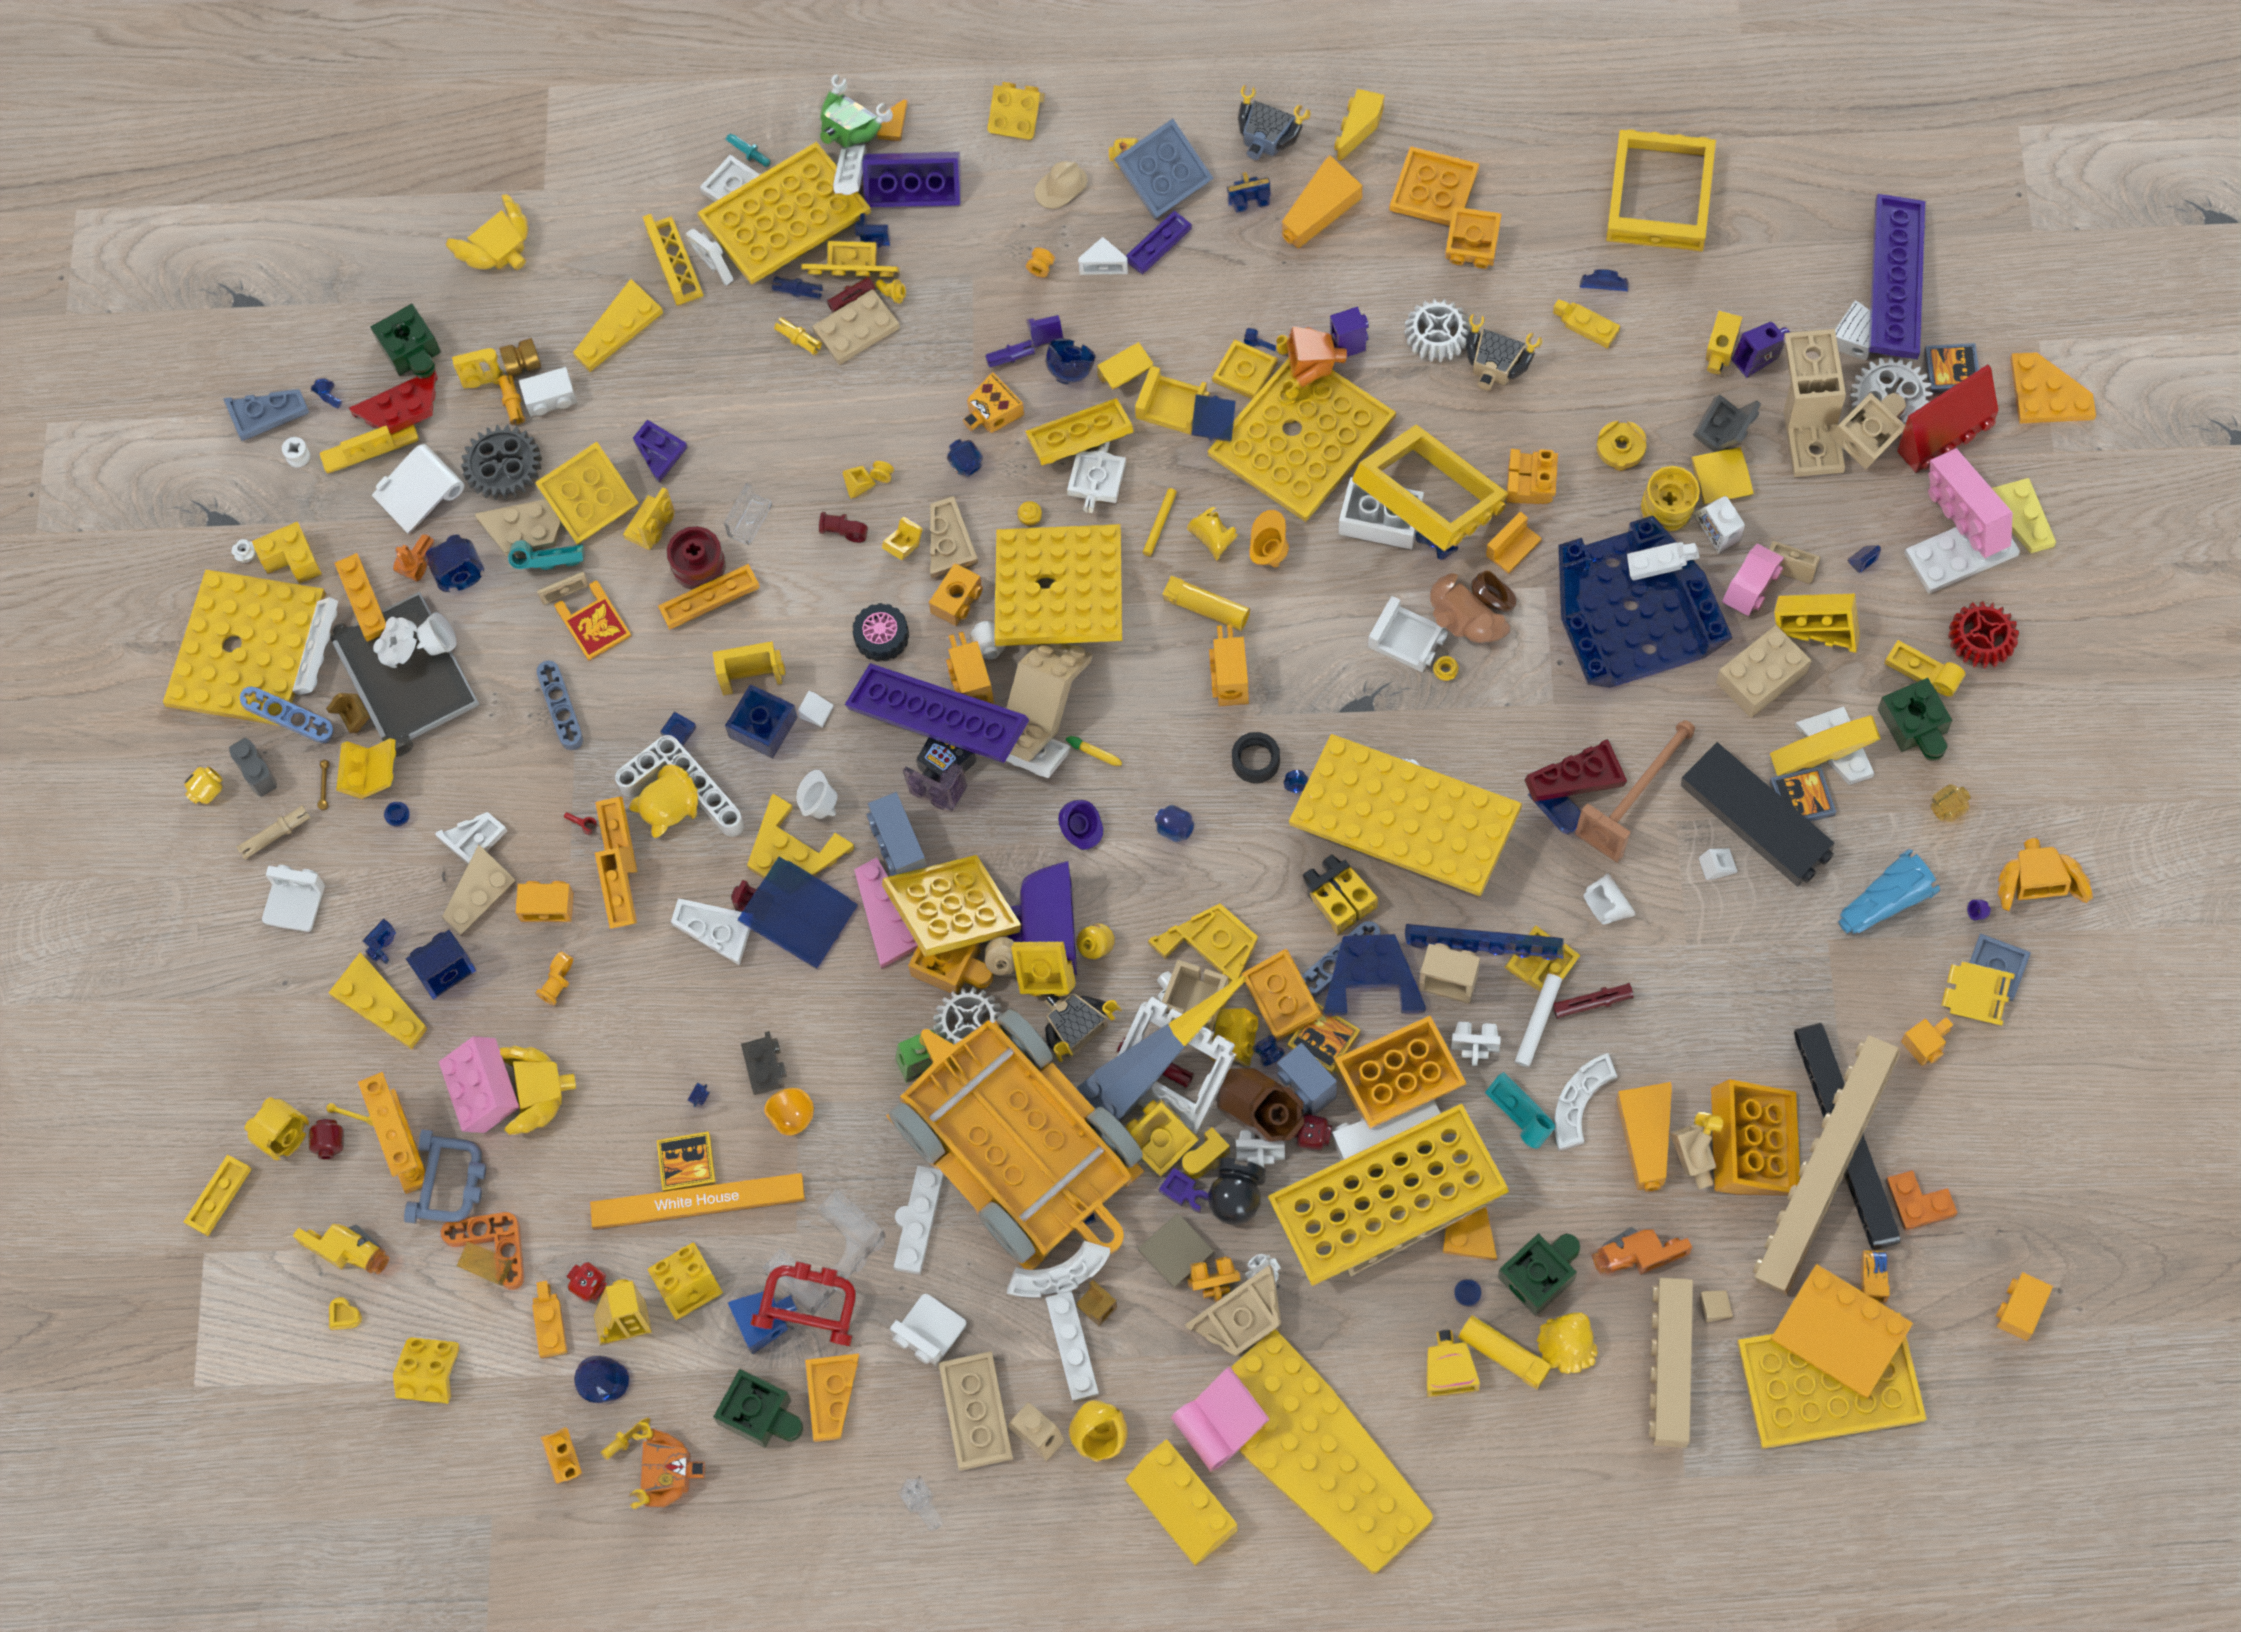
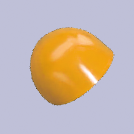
M787 1088L778 1091L767 1100L764 1112L771 1125L783 1135H795L803 1131L811 1122L814 1105L809 1095L803 1090Z

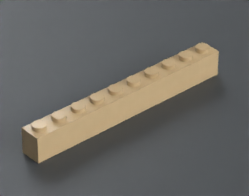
M1868 1035L1865 1042L1861 1041L1857 1047L1855 1056L1858 1058L1854 1066L1849 1065L1844 1076L1846 1084L1843 1090H1837L1833 1099L1835 1107L1831 1114H1826L1822 1122L1823 1133L1820 1138L1816 1137L1810 1148V1152H1813L1809 1162L1804 1161L1799 1171V1176H1801L1798 1186H1792L1787 1198L1790 1203L1786 1210L1782 1209L1776 1221V1224L1779 1225L1775 1235L1772 1233L1769 1235L1764 1247L1767 1249V1252L1763 1259L1759 1258L1753 1270V1273L1756 1274L1755 1279L1757 1283L1786 1296L1793 1285L1900 1056L1899 1047Z

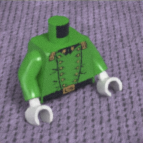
M838 74L832 77L834 88L832 92L829 91L821 109V140L825 144L835 141L844 148L870 142L881 129V123L892 119L893 113L891 109L884 113L887 107L882 103L876 108V113L878 114L876 116L846 95L838 96L839 92L847 89V81L844 78L842 84L837 85L839 76Z

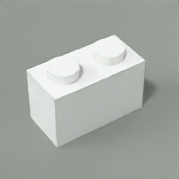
M566 367L519 380L530 417L535 415L541 416L559 408L565 409L577 403Z

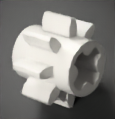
M1259 1254L1250 1259L1247 1266L1249 1271L1245 1275L1250 1279L1265 1267L1271 1265L1276 1283L1279 1276L1277 1271L1281 1267L1275 1258L1271 1259L1270 1255Z

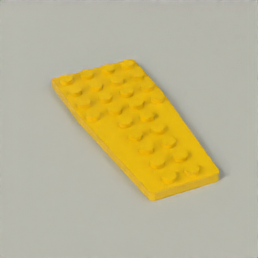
M1276 1329L1262 1338L1231 1366V1369L1270 1419L1238 1451L1370 1573H1378L1432 1522L1433 1515L1333 1389Z

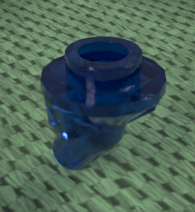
M327 378L314 381V384L310 387L311 391L319 395L329 405L336 409L340 408L342 400L330 394L335 387L334 382L329 381Z

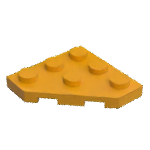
M2037 352L2012 353L2010 360L2019 424L2095 420L2096 411L2092 392Z

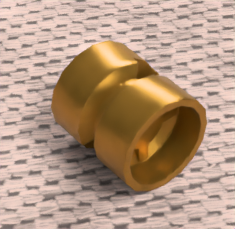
M532 338L519 341L518 347H515L513 344L499 347L508 376L520 375L523 368L529 372L542 368Z

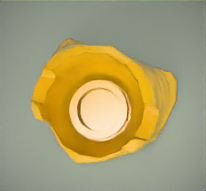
M1210 507L1202 514L1193 518L1188 523L1187 530L1202 541L1215 560L1218 561L1220 555L1230 546L1238 534L1235 527L1227 529L1222 524L1218 512H1212L1216 507Z

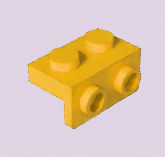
M1246 1008L1220 1009L1216 1020L1213 1041L1217 1035H1220L1235 1044L1232 1050L1236 1054L1233 1062L1238 1061L1243 1066L1251 1065L1255 1036L1258 1030V1017Z

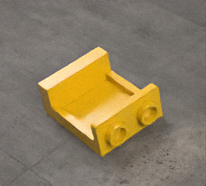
M1151 366L1135 405L1136 419L1192 435L1194 427L1200 425L1202 406H1207L1209 402L1210 392H1207V383L1202 381L1199 387L1161 376L1160 368Z
M773 641L712 652L715 673L723 696L733 694L731 680L774 673L777 685L783 684L781 676L786 675L784 661L782 660L780 649L775 650Z

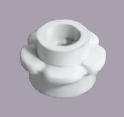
M242 539L232 547V554L237 561L248 563L255 558L256 551L252 541L248 542L247 539Z

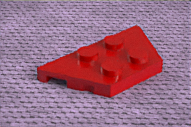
M434 371L427 378H412L349 407V410L353 417L362 418L372 428L387 426L392 435L433 416V401L436 396L434 387L435 381H438V375Z

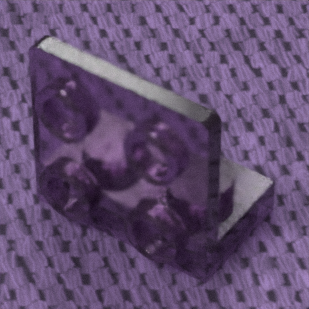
M955 763L952 764L950 769H946L943 772L940 783L907 766L903 769L909 792L917 798L925 797L931 800V804L941 810L946 808L953 811L968 787L963 768Z

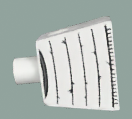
M1856 300L1835 330L1838 350L1853 357L1867 360L1872 353L1868 352L1870 310Z

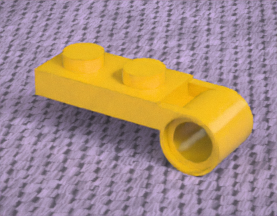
M1897 640L1884 662L1885 665L1917 682L1928 677L1936 692L1947 697L1953 696L1966 675L1965 671L1957 664L1947 662L1943 665Z

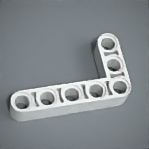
M662 736L616 772L615 780L621 793L627 797H634L642 792L647 785L658 779L657 775L664 766L668 764L679 767L690 766L686 772L692 778L695 786L699 783L705 784L703 788L697 791L698 805L726 836L736 837L743 832L744 822L739 810L673 736ZM674 748L671 753H664L666 749ZM649 763L654 764L650 769H643ZM627 779H634L628 785L623 784ZM714 801H721L716 807L710 806ZM729 819H737L736 822L731 825L725 824Z

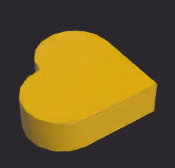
M337 1297L331 1301L329 1305L330 1330L351 1329L360 1324L362 1320L360 1311L356 1307L351 1306L347 1299Z

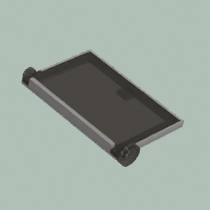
M420 592L382 610L386 622L390 617H402L412 621L417 628L431 615ZM342 623L333 628L334 635L330 636L332 643L382 740L385 741L390 738L396 740L395 757L403 756L411 751L414 746L412 739L479 706L452 651L432 656L424 648L417 649L416 646L420 641L415 631H413V638L417 639L413 653L404 664L398 663L396 668H391L382 664L378 659V653L374 652V644L380 637L367 642L359 623L350 627Z

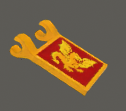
M597 580L589 584L596 601L572 615L562 600L554 604L556 612L565 623L588 661L632 636Z

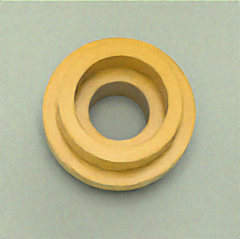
M1450 656L1438 658L1433 665L1434 675L1442 681L1452 680L1458 674V663ZM1443 667H1448L1450 671L1443 672L1441 669Z

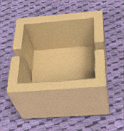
M1429 944L1420 972L1419 991L1470 1004L1478 978L1480 957L1466 950L1461 952L1451 950L1450 947L1444 944Z
M1177 960L1161 1001L1168 1005L1166 1014L1168 1015L1172 1008L1184 1014L1228 985V976L1205 969L1204 982H1201V969L1199 966ZM1220 1009L1204 1027L1212 1031Z

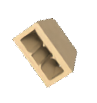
M1029 1402L1026 1403L1008 1425V1428L1046 1462L1065 1442L1058 1427ZM1052 1437L1050 1442L1046 1444L1047 1440Z

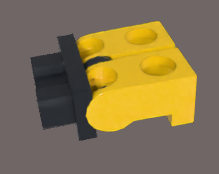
M1332 854L1322 862V867L1327 871L1325 874L1319 876L1313 868L1303 874V881L1307 887L1308 897L1324 914L1338 936L1354 925L1356 918L1361 920L1377 909L1378 897L1357 873L1350 868L1346 860L1341 862Z

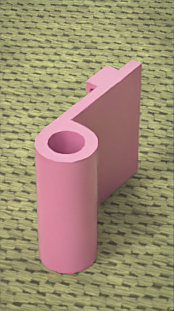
M1231 1367L1226 1368L1194 1401L1182 1406L1171 1417L1210 1472L1225 1464L1270 1420Z

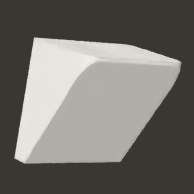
M808 691L798 713L801 719L823 728L834 705L816 693Z
M1729 848L1709 849L1699 857L1706 880H1713L1738 872Z

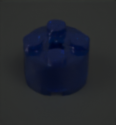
M452 535L447 538L446 542L426 551L429 569L437 587L443 592H450L449 588H457L458 591L467 589L477 583L482 577L480 573L481 571L484 572V566L473 542L469 539L461 538L460 535Z

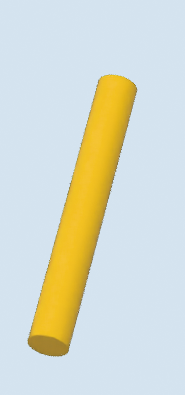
M1168 488L1142 551L1145 556H1152L1177 494L1175 489Z

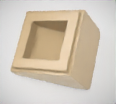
M1704 1291L1700 1293L1699 1298L1706 1323L1733 1318L1727 1291Z

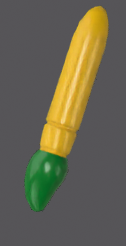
M1066 737V741L1073 748L1081 750L1110 765H1122L1121 760L1115 755L1083 742L1079 737Z

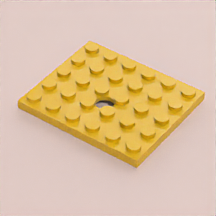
M1288 358L1208 449L1207 455L1307 522L1396 418V412L1333 370L1328 376L1316 379L1305 387H1298V396L1288 399L1283 383L1287 379L1297 380V378L1292 376L1290 360ZM1296 421L1301 425V432L1295 436L1286 435L1282 430L1285 423Z
M1121 524L996 529L995 646L1123 641ZM1042 578H1051L1055 581L1048 589L1040 588V585L1037 583Z
M205 569L163 700L165 707L280 726L245 710L240 702V694L247 687H256L287 702H293L295 694L292 690L317 601L325 598V590L323 588ZM233 636L239 637L242 641L240 648H236L232 652H226L223 649L226 639ZM252 694L251 697H245L248 701L247 704L251 705L252 702L259 703L261 706L259 710H263V705L267 698H264L262 703L256 699V694ZM273 703L268 707L267 711L270 715L277 716L282 712V706Z

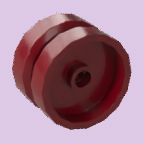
M699 526L686 527L678 531L670 539L667 546V559L676 581L684 588L693 590L723 576L726 569L725 556L717 536L709 529Z

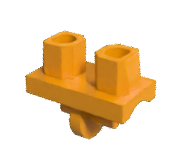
M1229 1256L1215 1259L1217 1273L1208 1274L1206 1262L1190 1264L1191 1278L1187 1279L1189 1288L1192 1287V1290L1195 1291L1211 1287V1289L1203 1290L1202 1294L1204 1298L1213 1297L1215 1303L1222 1299V1294L1230 1293L1229 1285L1221 1287L1219 1285L1240 1281L1241 1278L1240 1273L1234 1269Z
M566 1427L553 1434L540 1437L556 1484L568 1481L582 1474L569 1431Z

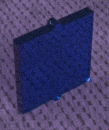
M1196 394L1191 436L1208 438L1209 441L1216 439L1231 442L1236 401L1218 398L1217 395L1210 397Z

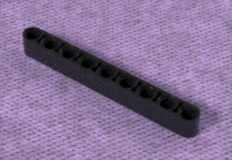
M1820 1022L1795 1029L1794 1037L1824 1119L1827 1113H1832L1835 1104H1833L1834 1096L1838 1089L1843 1090L1845 1083L1824 1026ZM1862 1135L1844 1173V1177L1868 1243L1872 1250H1879L1900 1244L1901 1239L1865 1137Z

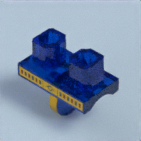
M1247 172L1241 173L1242 180L1234 181L1233 186L1227 187L1228 205H1232L1236 213L1246 211L1248 209L1247 201L1256 200L1258 207L1270 205L1271 189L1269 177L1258 179L1257 176L1248 178Z

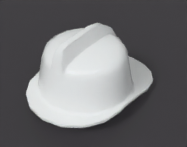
M438 612L431 614L417 628L416 633L420 642L416 648H424L432 656L450 652L457 644L456 636L450 623Z
M821 770L809 772L800 783L796 795L797 804L804 817L812 816L817 819H823L827 815H836L834 806L838 798L837 792L828 784Z

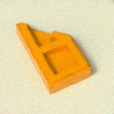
M906 99L890 108L893 117L890 121L881 123L882 127L877 132L878 139L901 141L908 105Z

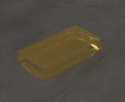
M467 1241L456 1266L502 1286L513 1261Z

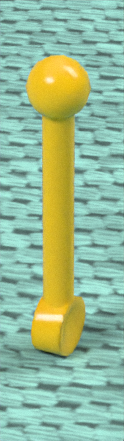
M329 1103L326 1106V1110L329 1113L343 1114L365 1121L373 1126L370 1116L366 1117L338 1108L334 1103Z

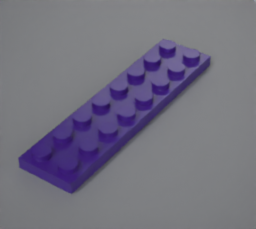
M1877 194L1868 352L1916 360L1919 358L1926 201L1885 194Z
M871 663L844 704L851 711L1005 763L1029 722V719L1024 714Z

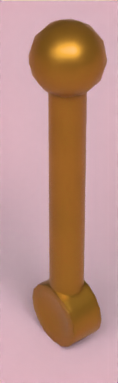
M325 759L321 760L319 764L320 768H322L321 798L317 803L318 808L323 811L328 808L326 801L327 768L330 765L329 761Z

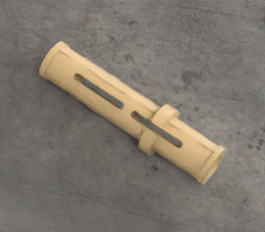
M300 805L299 808L285 817H278L277 822L236 847L246 860L284 834H291L292 829L311 819V817L306 812L304 806Z

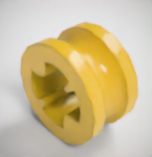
M874 461L872 465L874 469H871L870 476L879 482H890L891 474L894 473V467L884 461Z

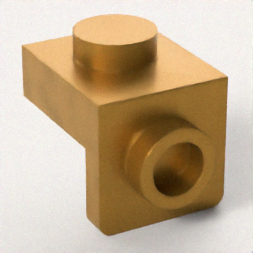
M338 693L326 707L328 713L340 715L349 733H358L370 718L358 694Z

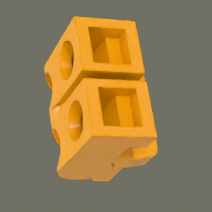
M1511 449L1506 503L1548 504L1552 502L1553 496L1555 497L1558 453H1554L1553 450L1540 449L1539 452L1533 451V454L1520 453L1521 450Z

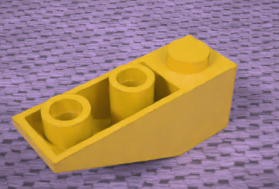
M1357 88L1355 96L1350 97L1347 107L1349 114L1348 117H1343L1341 131L1343 132L1341 137L1337 136L1334 150L1337 151V161H1342L1378 128L1384 111L1385 95Z

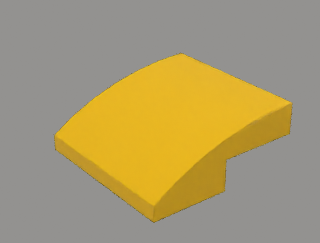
M1741 447L1691 457L1703 505L1710 504L1724 496L1730 500L1754 494Z
M1535 925L1504 968L1541 992L1547 974L1556 975L1563 980L1580 955L1560 939L1556 941Z

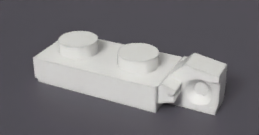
M1683 542L1627 554L1632 580L1681 570L1682 566L1687 565L1686 561L1700 558L1699 550L1695 543L1684 545Z

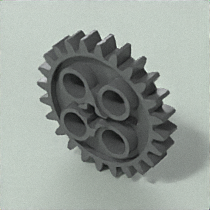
M508 424L504 430H501L499 425H496L493 432L487 427L486 435L478 432V440L471 438L472 447L465 446L467 454L461 456L464 462L461 464L465 480H468L469 487H474L477 494L482 492L484 497L488 498L492 493L494 500H497L499 494H502L503 498L507 500L508 493H512L514 497H517V490L526 492L525 484L533 486L531 478L539 477L536 470L542 469L539 462L542 460V457L539 453L538 444L535 443L533 436L529 437L526 430L521 433L519 427L516 426L511 431ZM517 448L515 451L509 452L510 449ZM493 451L491 454L485 455L487 452ZM519 469L516 473H511L513 470ZM494 473V475L486 477L488 474Z

